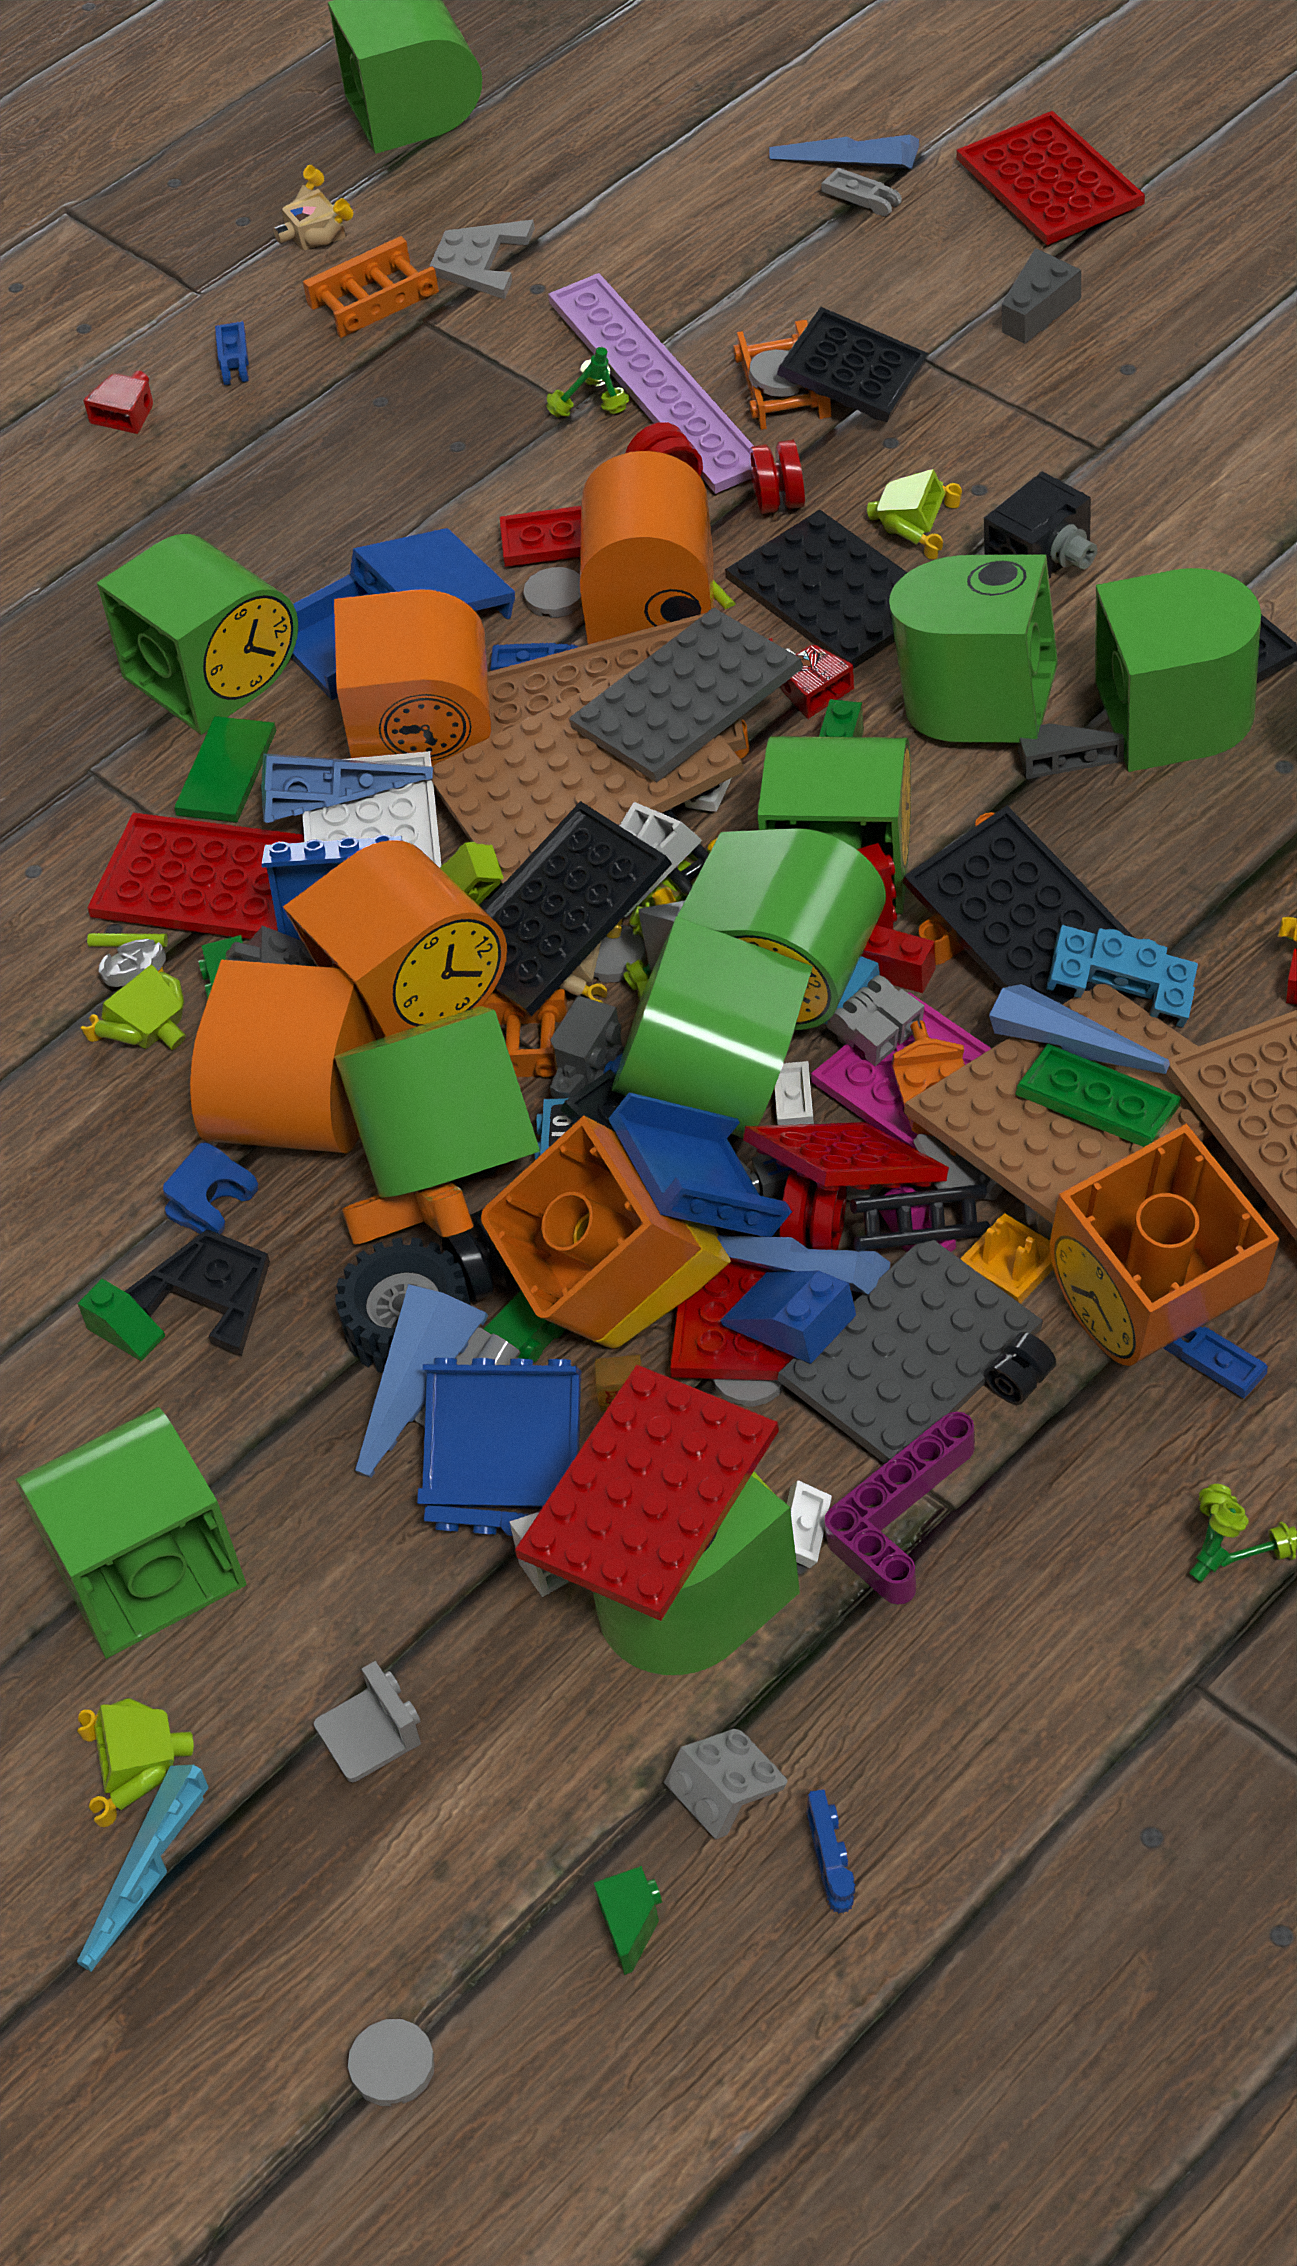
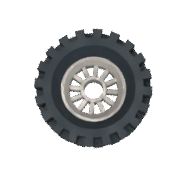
M401 1237L393 1238V1246L384 1248L381 1241L373 1245V1254L368 1255L363 1250L356 1255L357 1266L348 1263L343 1269L346 1279H338L336 1285L338 1294H335V1303L346 1343L348 1342L349 1349L354 1357L359 1355L361 1363L369 1368L375 1362L377 1372L383 1373L408 1284L442 1292L471 1305L463 1270L459 1262L455 1263L453 1254L448 1250L441 1253L440 1245L431 1241L428 1247L425 1248L421 1238L412 1237L411 1244L404 1245Z

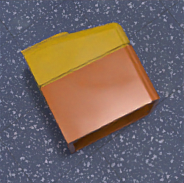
M586 1116L581 1117L485 1206L481 1215L484 1228L534 1313L542 1319L608 1348H618L698 1292L731 1262L730 1257L717 1238L719 1234L714 1226L660 1214L616 1132Z

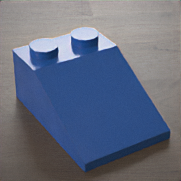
M819 1270L766 1272L721 1319V1323L727 1328L811 1364L856 1316L850 1285L846 1281Z

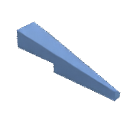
M912 135L855 141L849 137L769 147L770 159L912 169L919 148V139Z
M263 753L261 783L263 822H274L277 819L300 815L306 811L337 805L384 790L403 787L421 780H429L433 777V767Z
M1022 984L1002 988L989 1015L995 1034L1060 1045L1063 1050L1088 1060L1166 1074L1170 1066L1168 1059Z
M719 1235L717 1237L730 1260L777 1272L819 1270L848 1282L850 1290L868 1295L876 1287L879 1278L890 1269L891 1262L876 1251L808 1249L791 1237Z
M408 1284L355 1469L359 1475L372 1478L375 1474L374 1468L385 1453L394 1448L397 1444L396 1438L408 1422H413L426 1404L427 1373L423 1371V1364H434V1358H456L459 1352L463 1353L468 1347V1340L480 1324L484 1325L488 1318L486 1312L445 1293Z

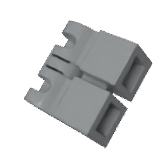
M880 975L871 979L867 984L868 987H862L845 1001L843 1008H837L827 1024V1028L837 1035V1040L844 1046L849 1044L852 1048L857 1045L865 1052V1058L874 1066L879 1064L897 1048V1042L902 1044L913 1034L910 1025L915 1021H918L919 1025L920 1020L923 1021L924 1005L903 989L898 991L886 978Z

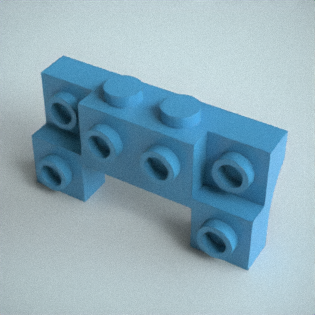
M1062 925L1057 934L1046 989L1053 991L1058 983L1075 988L1074 996L1081 998L1086 989L1087 981L1096 984H1106L1113 989L1151 999L1154 995L1150 1016L1157 1018L1159 1013L1178 1018L1176 1026L1184 1027L1191 1010L1195 991L1193 985L1198 963L1167 955L1168 947L1158 945L1150 939H1137L1126 936L1115 929L1105 930L1099 928L1097 934Z

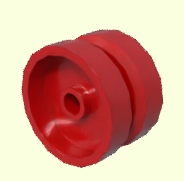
M658 422L647 426L637 433L627 446L626 453L652 451L676 457L692 467L701 477L703 470L701 455L679 427L674 424Z
M794 439L777 443L775 447V463L772 451L767 444L750 447L752 485L761 515L778 511L780 507L779 492H781L783 503L788 510L805 506L803 475Z
M792 1169L788 1175L782 1200L787 1202L792 1213L780 1226V1237L794 1238L805 1247H807L810 1241L812 1249L838 1250L846 1214L847 1186H840L837 1191L824 1190L817 1187L816 1182L812 1179L800 1177L796 1174L797 1171Z

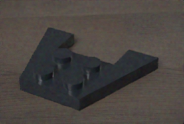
M206 1229L124 1292L128 1293L150 1317L170 1291L225 1313L209 1334L210 1342L213 1345L242 1356L270 1260L268 1253Z

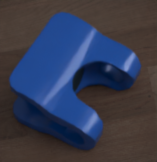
M200 1143L163 1185L164 1195L170 1199L165 1207L166 1216L173 1222L190 1228L199 1234L206 1229L221 1234L225 1230V1220L220 1211L211 1205V1202L222 1196H230L240 1201H248L258 1191L257 1180L250 1171L232 1161L218 1148L209 1143Z

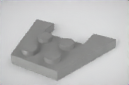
M534 220L445 230L430 263V267L433 266L435 268L436 277L505 299L512 284L511 272L491 271L489 269L501 243L529 244L535 229Z

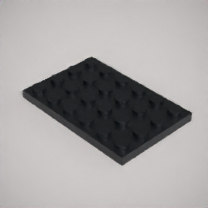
M820 509L725 569L726 579L814 645L851 663L853 669L895 642L889 598L895 584L908 572Z
M580 801L481 907L501 927L507 943L505 967L494 990L532 1017L672 865L671 861L657 849Z
M1008 805L904 875L902 881L907 889L1001 989L1022 984L1060 1004H1064L1075 997V988L1058 983L1053 991L1046 989L1056 938L1062 925L1097 934L1099 928L1105 930L1115 929L1126 936L1135 938ZM1087 981L1085 991L1093 989L1098 984Z

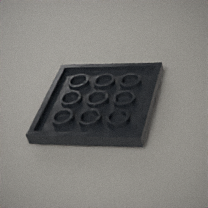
M820 306L779 365L777 375L785 378L790 383L799 384L818 395L840 402L845 407L856 409L875 420L887 423L923 368L929 353Z

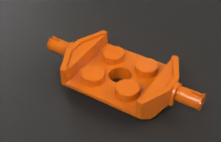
M920 1020L919 1025L918 1021L910 1025L915 1042L893 1054L891 1066L904 1107L907 1101L965 1066L963 1061L964 1046L929 1038L926 1024L922 1020ZM908 1117L912 1131L917 1134L933 1136ZM949 1147L950 1154L956 1156V1152Z

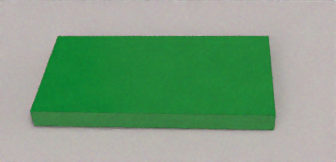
M214 716L175 804L176 815L238 822L263 764V753L267 754L277 731L275 722Z
M1050 1044L1046 1045L1016 1089L1017 1096L1142 1147L1158 1139L1179 1108L1181 1101L1180 1096Z

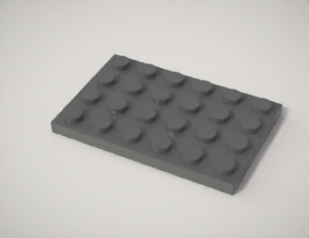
M713 607L568 719L572 729L657 783L802 670L803 665L801 658Z
M932 1240L913 1246L879 1278L876 1287L869 1295L863 1293L854 1302L856 1316L811 1364L796 1357L793 1358L779 1372L778 1381L879 1460L887 1463L943 1416L950 1412H957L986 1383L984 1371L1000 1354H1004V1349L1021 1332H1027L1035 1336L1041 1330L1043 1320L938 1242Z

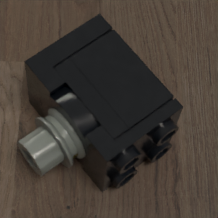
M1041 471L984 517V555H1046L1049 579L1051 578V572H1056L1063 567L1075 565L1085 570L1093 563L1098 550L1097 545L1090 542L1091 497Z

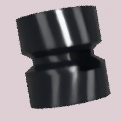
M1021 1332L1004 1349V1354H1000L984 1371V1377L990 1388L1000 1398L1008 1403L1021 1405L1037 1388V1383H1041L1056 1367V1358L1051 1349L1041 1339L1033 1334Z

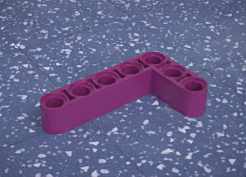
M950 1412L943 1416L832 1506L825 1515L826 1540L829 1549L879 1595L892 1604H905L915 1596V1565L913 1560L884 1535L881 1530L974 1454L975 1431L971 1417L963 1412ZM897 1482H906L905 1484H895ZM868 1505H877V1507H873V1508H869V1507H867V1506H868ZM842 1528L849 1529L847 1531H837ZM870 1552L877 1553V1554L872 1555V1556L864 1555V1554L870 1553ZM894 1577H903V1578H904V1579L898 1580V1581L892 1580V1578H894Z

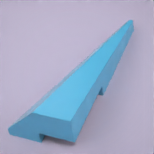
M195 1765L169 1767L77 1960L80 1966L92 1972L166 1875L167 1870L161 1855L203 1802V1795L209 1788L202 1769Z

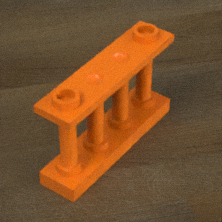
M402 236L303 281L307 305L314 310L326 304L333 311L337 333L340 338L439 292L435 268L431 266L418 272L410 264L407 241ZM398 270L407 276V278L395 284L387 277V275ZM376 281L383 289L369 295L362 287ZM348 293H352L358 299V301L348 306H344L338 300V298Z
M807 319L795 321L796 334H792L791 338L747 346L743 331L737 332L738 344L733 345L736 363L741 362L752 398L749 401L752 419H758L761 430L767 429L765 413L810 405L811 408L816 407L819 419L831 417L830 398L826 396H821L812 390H808L806 394L763 401L762 394H766L763 393L764 389L759 386L755 388L749 379L751 357H755L757 354L768 350H790L807 327Z
M557 989L532 1017L499 993H491L481 1006L494 1009L499 1024L507 1025L506 1046L516 1077L555 1076L556 1067L550 1039L555 1033V1022H562L568 1012L565 989ZM541 1023L540 1048L519 1050L521 1024Z

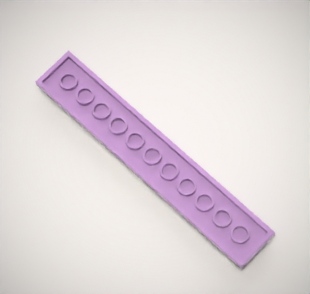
M600 273L548 294L549 303L594 355L598 347L607 349L610 373L654 424L669 422L679 427L701 455L703 461L701 478L715 494L751 479L750 447L754 445Z

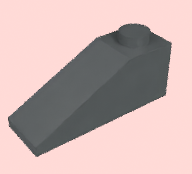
M1049 723L1039 725L1037 739L1020 738V743H1017V752L1026 779L1124 762V736L1120 733Z

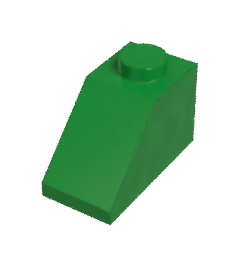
M101 1279L77 1303L86 1328L139 1361H142L165 1337L164 1331L128 1293L104 1279Z
M642 1866L594 1882L597 1900L624 1975L632 1973L659 1922L656 1905L663 1903L655 1879L647 1881Z

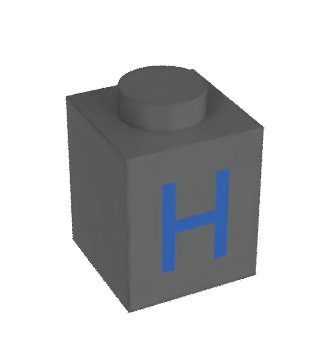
M769 1155L752 1157L753 1173H750V1178L758 1194L760 1193V1196L782 1201L788 1175L792 1168L777 1164L776 1159Z

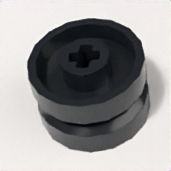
M483 1209L470 1214L474 1225L471 1229L448 1237H441L439 1235L443 1251L448 1250L453 1254L455 1263L459 1262L463 1270L469 1298L473 1302L493 1294V1280L496 1284L505 1288L516 1283L482 1224L481 1215Z

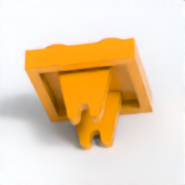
M1006 1213L998 1218L984 1235L960 1258L1020 1304L1053 1270L1050 1240Z

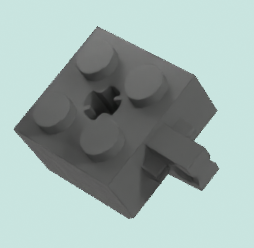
M262 926L248 944L234 942L231 948L227 950L225 960L316 966L301 940Z
M578 995L550 1039L556 1067V1074L550 1086L552 1097L556 1099L570 1098L603 1075L607 1063L614 1061L617 1056L623 1053L624 1046H622L620 1035L621 1024L618 1022L616 1007Z

